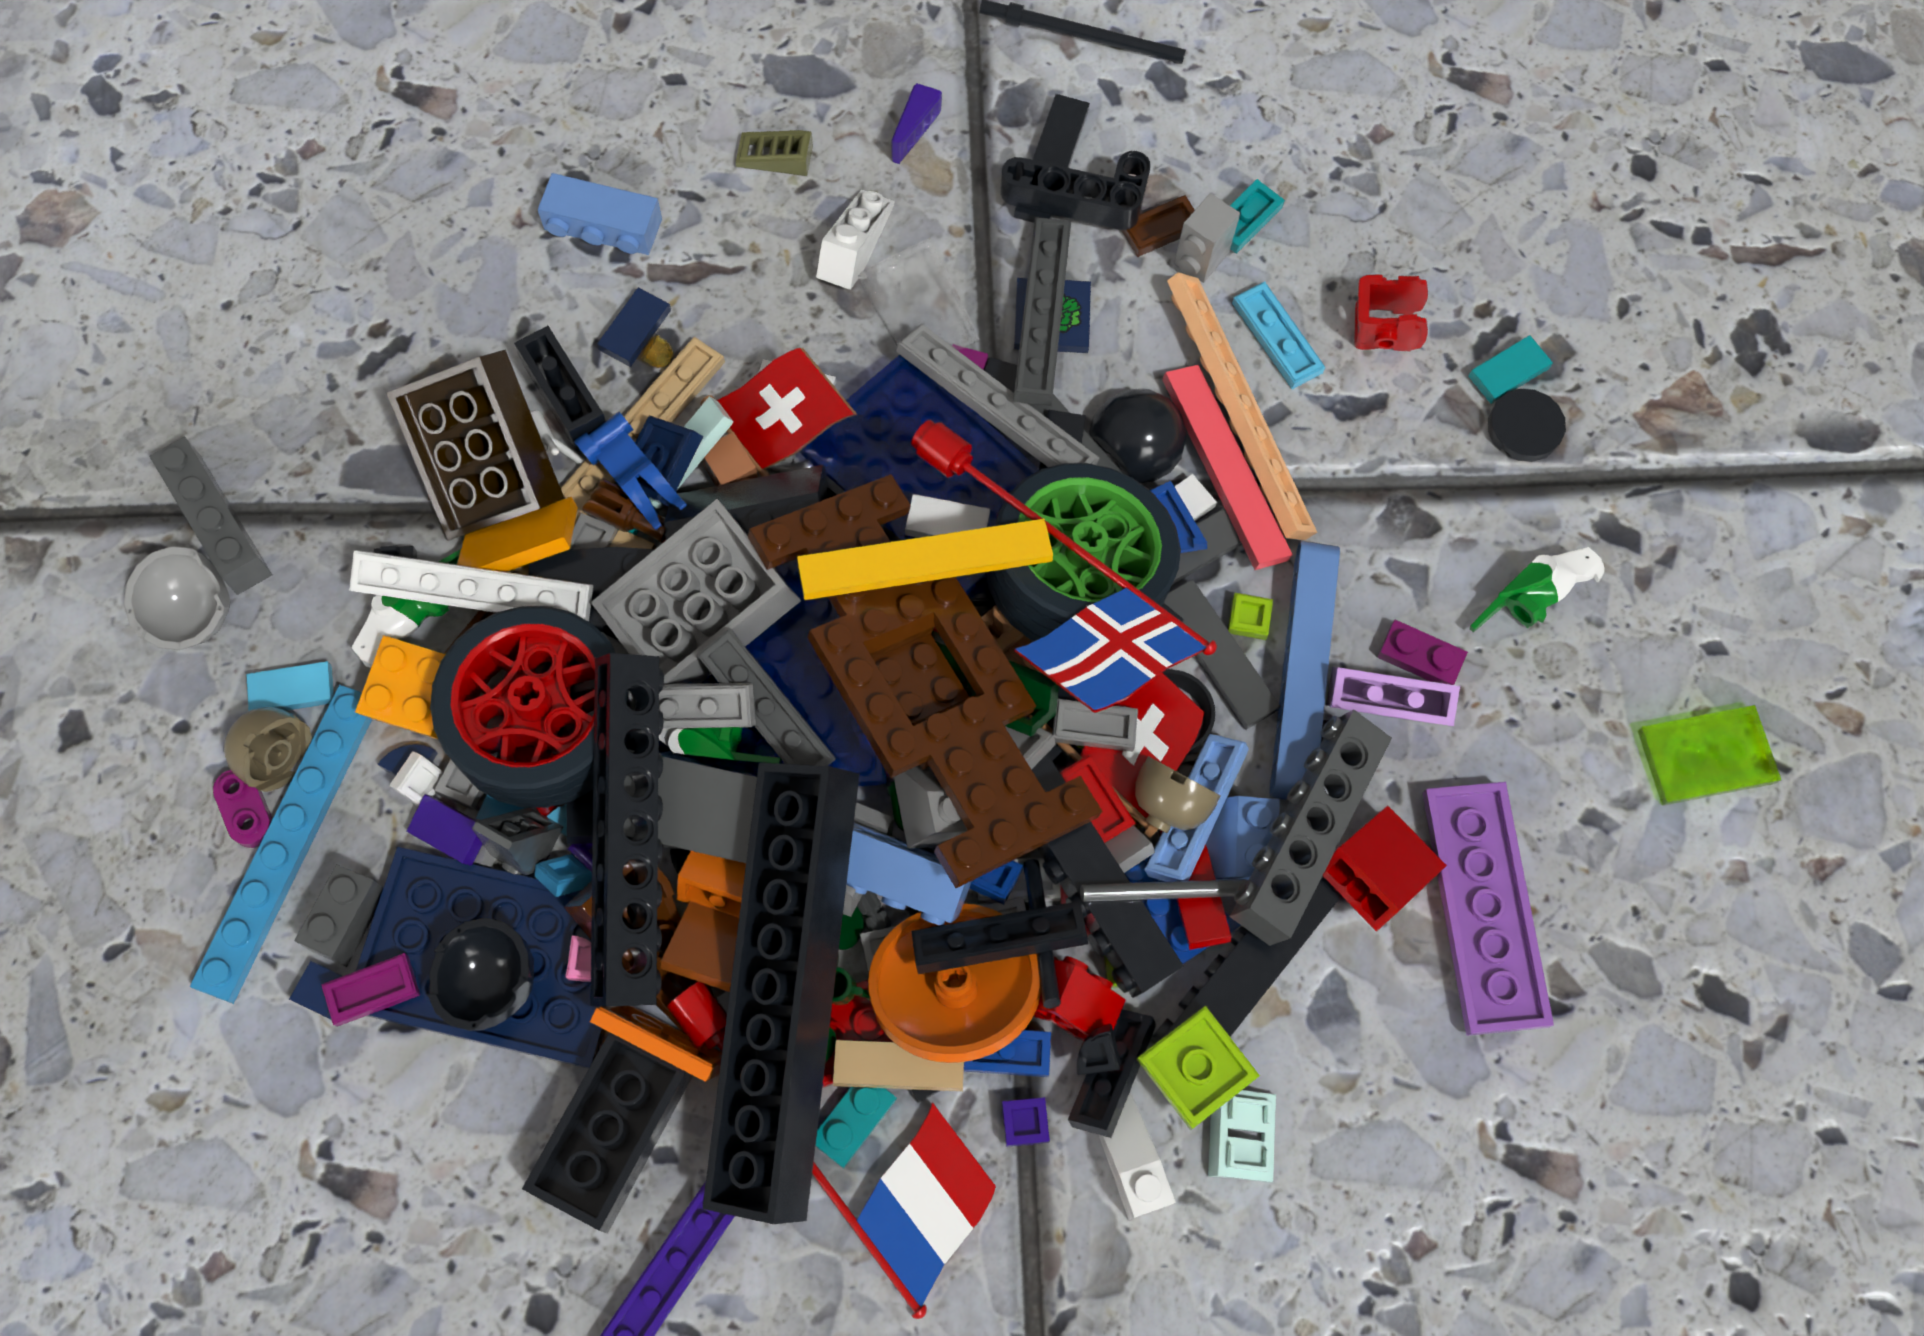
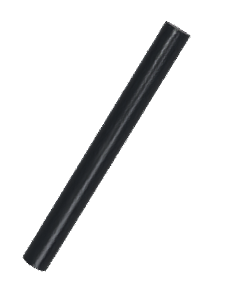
M1029 859L1023 863L1029 909L1031 910L1046 907L1040 863L1036 859ZM1053 951L1037 953L1043 1006L1052 1009L1061 1004Z

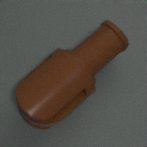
M604 478L600 480L599 487L594 489L590 496L591 499L587 500L582 508L585 513L623 532H628L635 528L661 543L666 541L664 526L666 517L658 514L662 526L655 530L623 489Z

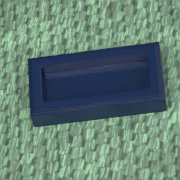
M638 287L597 343L599 350L631 367L670 313V304Z

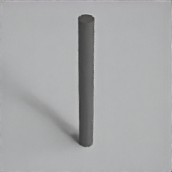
M1247 879L1081 884L1080 898L1082 902L1234 897L1238 888Z

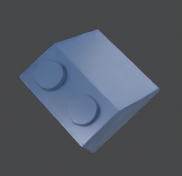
M1247 796L1226 798L1206 842L1216 880H1249L1255 869L1252 866L1254 857L1264 846H1267L1273 835L1269 831L1271 825L1279 816L1280 799Z

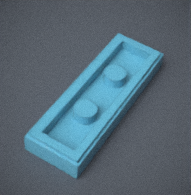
M1265 281L1233 298L1232 305L1291 389L1323 374L1325 370L1324 364Z

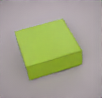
M1234 593L1228 624L1230 634L1266 640L1269 634L1273 599Z

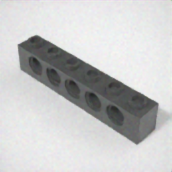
M1354 709L1340 717L1333 716L1323 727L1321 736L1324 738L1320 746L1313 750L1306 759L1304 767L1307 770L1303 778L1291 788L1287 795V800L1290 802L1285 812L1281 813L1270 827L1269 832L1273 834L1267 846H1264L1253 859L1252 866L1255 869L1251 877L1235 893L1234 901L1237 903L1229 917L1269 946L1292 937L1392 737ZM1307 818L1309 819L1312 828L1309 826ZM1289 850L1292 852L1295 862L1291 859ZM1271 883L1277 890V896L1272 891Z

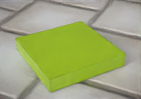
M1206 1006L1137 1058V1061L1190 1130L1260 1076Z

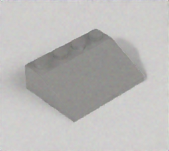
M716 499L591 601V603L629 654L659 656V668L663 670L664 684H700L712 674L697 656L700 651L729 628L747 646L801 600L775 567L769 570L766 569L748 539L747 533L724 505Z

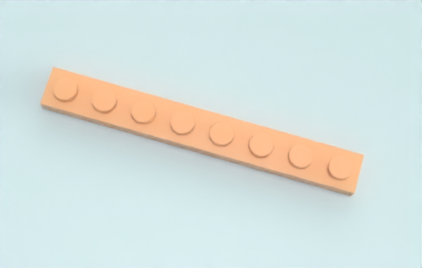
M1177 272L1167 280L1173 293L1171 295L1172 301L1176 308L1181 311L1187 323V334L1196 343L1200 351V362L1203 368L1212 377L1216 386L1214 389L1216 397L1225 406L1231 418L1229 424L1232 431L1240 438L1245 449L1244 457L1249 466L1255 470L1261 483L1259 487L1276 516L1275 520L1282 534L1290 539L1307 540L1318 532L1199 278Z

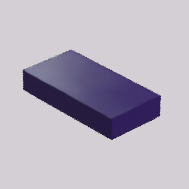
M424 794L406 832L469 866L473 865L482 846V842L472 830L476 822L475 819L435 797Z

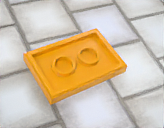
M571 496L533 512L466 534L457 565L507 572L569 550L578 507Z

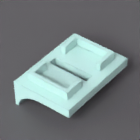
M1242 1090L1211 1114L1208 1177L1273 1182L1276 1094ZM1228 1129L1261 1133V1141L1228 1137Z

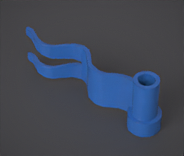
M618 411L589 435L586 432L574 440V443L593 466L599 461L647 521L657 530L662 525L655 508L637 480L639 476L671 505L682 510L687 504L628 435L634 429Z

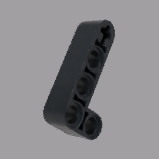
M1139 151L1125 152L1118 160L1114 178L1027 158L1014 157L1007 160L1002 167L1000 194L1002 199L1012 206L1118 230H1127L1134 227L1139 220L1150 173V161L1144 153Z

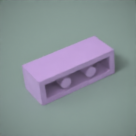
M1332 667L1326 706L1454 726L1460 686Z

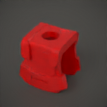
M1379 274L1361 277L1358 285V301L1355 305V347L1360 350L1393 348L1395 351L1409 352L1420 349L1427 339L1428 323L1426 318H1421L1413 313L1421 311L1427 302V281L1421 280L1419 276H1398V280H1387V278ZM1388 310L1394 314L1402 315H1399L1398 318L1369 317V311Z

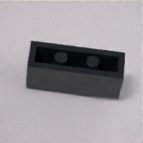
M546 326L514 344L524 368L575 451L579 452L580 449L574 443V440L585 432L589 435L606 420L603 412L550 327Z

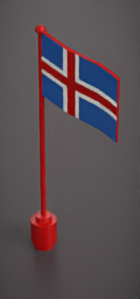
M927 420L916 431L911 445L917 449L916 454L947 478L955 474L959 476L966 471L1029 519H1043L971 465L973 456L970 454L972 445L943 423ZM1045 520L1049 534L1122 587L1123 590L1087 606L1047 636L1028 645L1015 648L1014 652L1094 713L1126 700L1172 666L1201 652L1205 655L1215 653L1217 644L1214 640L1208 642Z

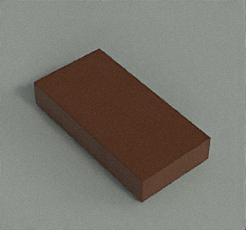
M1183 195L1141 213L1134 227L1121 231L1136 256L1139 257L1179 240L1184 222L1195 209L1186 195Z

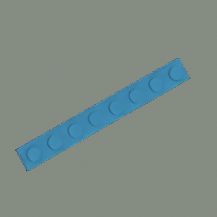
M339 684L192 980L191 988L234 1004L372 721L368 717L355 713L362 692Z

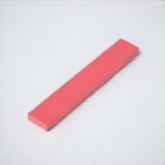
M1199 364L1165 372L1162 381L1173 403L1182 414L1185 428L1254 570L1289 561L1293 554Z

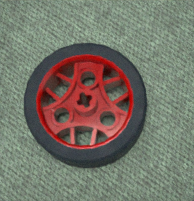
M521 606L500 611L474 624L454 642L446 653L432 684L430 704L434 731L445 753L478 790L499 802L518 807L548 808L571 802L592 791L594 773V715L592 717L588 713L594 710L595 690L573 700L570 685L595 679V659L609 653H616L610 641L592 623L572 612L549 606ZM574 660L577 661V662H579V663H581V664L572 666ZM541 663H552L551 668L543 674L534 673ZM501 669L507 671V676L494 689L487 685L490 679ZM626 691L625 702L629 707L628 691ZM499 715L504 716L503 722L498 727L486 728L491 718ZM568 724L576 725L574 732L570 736L565 738L557 737L559 730L563 726ZM627 733L624 739L627 749L632 738L630 733ZM516 747H535L532 761L515 762ZM501 751L500 759L492 756V754ZM551 753L555 754V756L549 758Z

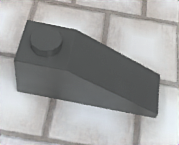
M523 808L476 821L472 830L489 854L503 862L502 867L506 871L514 875L524 876L535 873V864L548 860L563 826L541 815L532 808Z

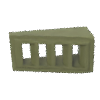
M803 130L742 132L736 158V167L807 176L813 149L812 132ZM750 145L756 146L755 155H748ZM764 147H770L769 155H762ZM777 149H784L783 154H777ZM791 150L797 151V154H791Z

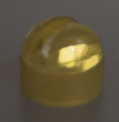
M656 334L644 350L641 360L655 368H662L670 364L674 351L667 340Z

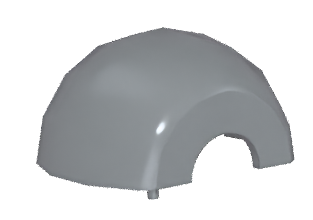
M171 546L152 552L136 565L126 583L124 607L129 624L141 639L159 648L182 650L205 643L221 629L230 609V598L223 579L203 554L192 548Z

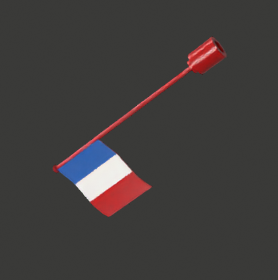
M697 982L667 1005V1008L696 1048H700L705 1044L709 1050L718 1046L722 1052L727 1014L706 985ZM933 1102L916 1136L881 1176L857 1219L815 1162H813L812 1175L914 1311L911 1316L915 1319L923 1318L927 1313V1307L923 1303L942 1268L981 1220L993 1197L996 1185Z

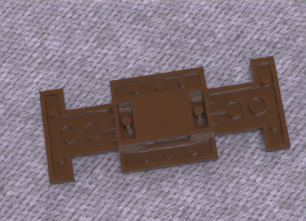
M892 474L752 527L749 529L748 539L766 569L769 570L794 560L797 556L888 543L890 540L881 525L908 515L911 505ZM956 577L926 581L919 585L912 583L828 597L840 618L811 629L807 638L889 777L897 776L918 765L922 770L930 767L950 798L968 831L937 845L934 853L955 888L1100 816L1103 811L1081 776L1045 792L1005 728V725L1031 714L1036 704ZM934 626L976 695L969 697L931 635Z

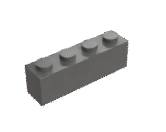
M185 436L149 456L219 575L237 595L273 575L203 458Z

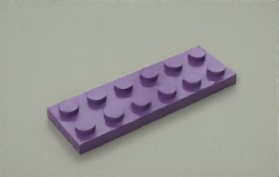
M1506 782L1426 789L1422 795L1432 850L1447 865L1437 877L1466 1036L1543 1029L1554 1026Z

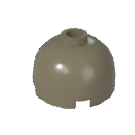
M262 707L250 710L239 717L231 726L225 738L224 754L228 767L249 787H255L259 791L264 792L279 789L292 781L296 772L290 770L300 758L303 759L312 741L310 728L295 715L282 709Z
M1149 756L1140 769L1135 782V796L1138 805L1149 814L1146 822L1165 833L1169 832L1171 826L1184 831L1197 828L1209 818L1221 795Z

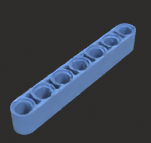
M1301 540L1298 543L1293 570L1279 698L1281 707L1277 716L1270 780L1271 798L1287 800L1289 791L1295 783L1303 778L1307 770L1304 767L1306 759L1321 744L1340 558L1339 546Z

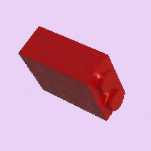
M1387 805L1334 852L1323 877L1377 932L1447 865Z

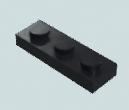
M1124 1009L1121 1010L1113 1030L1121 1060L1120 1070L1086 1074L1068 1117L1072 1128L1112 1138L1140 1068L1137 1058L1146 1052L1157 1025L1153 1016Z

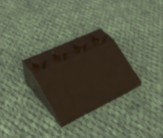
M506 349L474 358L387 392L447 541L533 512L565 499Z

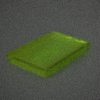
M1755 705L1642 726L1637 730L1662 806L1772 785L1781 781Z

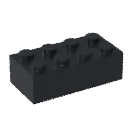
M609 1032L523 1185L522 1190L598 1231L608 1234L693 1075Z

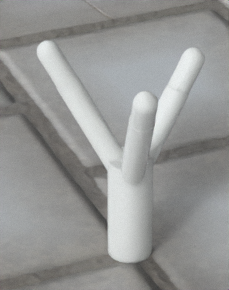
M540 411L531 412L546 452L549 449L553 455H557L560 451L581 466L585 459L554 438Z

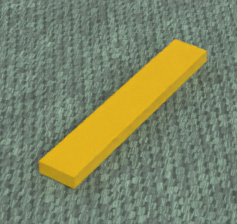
M1045 519L797 556V563L804 600L1052 562L1053 551Z

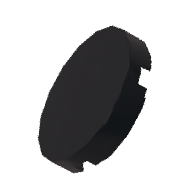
M1517 389L1507 392L1497 400L1488 417V433L1493 444L1500 451L1503 449L1510 454L1509 457L1518 461L1534 462L1547 458L1560 445L1566 432L1565 417L1560 406L1550 396L1533 389Z

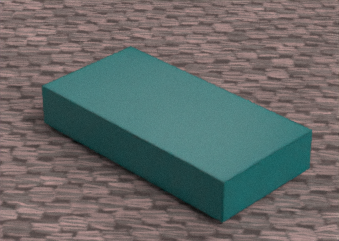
M1529 335L1472 369L1468 377L1489 403L1492 404L1507 392L1514 391L1547 371L1553 362Z

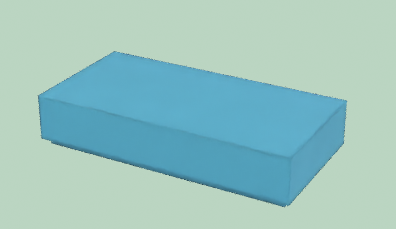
M328 661L246 674L249 711L262 707H273L288 711L330 704L334 696L332 666Z

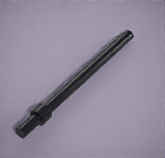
M982 0L979 13L1005 19L1006 24L1018 27L1020 24H1025L1181 64L1186 49L1026 10L1024 5L1013 2L1005 5Z

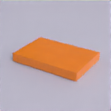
M600 1006L596 1008L590 1020L591 1023L705 1082L718 1076L720 1073L721 1051L715 1048L709 1050L705 1044L700 1048H696L687 1034L634 1006Z

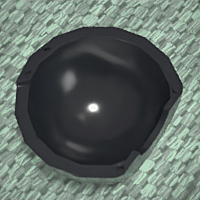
M1144 388L1125 389L1108 398L1093 416L1089 435L1100 448L1105 449L1114 457L1120 471L1134 478L1139 483L1154 482L1171 473L1182 459L1186 442L1183 417L1176 405L1164 395Z
M490 918L466 921L447 933L434 950L436 955L429 973L430 994L427 995L435 1013L450 1026L469 1031H480L494 1027L517 1012L526 1002L533 989L534 958L521 935L503 921Z

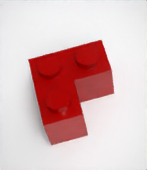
M1065 956L1063 961H1060L1054 957L1061 1004L1052 1009L1045 1008L1041 992L1038 1007L1033 1017L1051 1021L1080 1040H1084L1092 1031L1104 1025L1111 1024L1114 1030L1126 999L1112 990L1113 983L1101 976L1087 973L1088 965L1078 959Z

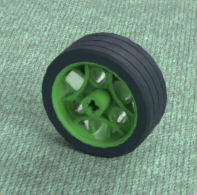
M1064 463L1035 472L1023 479L1010 492L1012 496L1162 607L1179 570L1181 547L1177 528L1168 510L1152 491L1134 478L1112 468L1089 463ZM1004 501L998 513L995 526L1032 520L1007 501ZM1049 533L1053 551L1052 562L986 572L988 588L997 608L1014 628L1032 641L1047 636L1087 606L1123 590L1122 587ZM1118 567L1132 572L1139 577L1118 573ZM1089 591H1094V592H1096L1098 595H1095V594H1093V593H1090Z

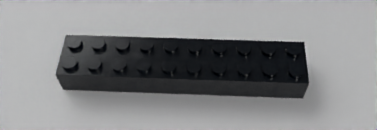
M759 763L702 1209L769 1224L807 1221L860 773L831 766Z

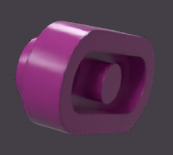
M227 770L216 779L213 786V795L228 834L243 847H259L273 819L263 793L255 787H249L231 770ZM234 783H239V789L235 793L229 794V787ZM253 818V825L249 829L243 830L242 825L244 821Z

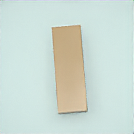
M836 1040L833 1086L963 1092L964 1062L945 1063L923 1059L905 1051L894 1042Z

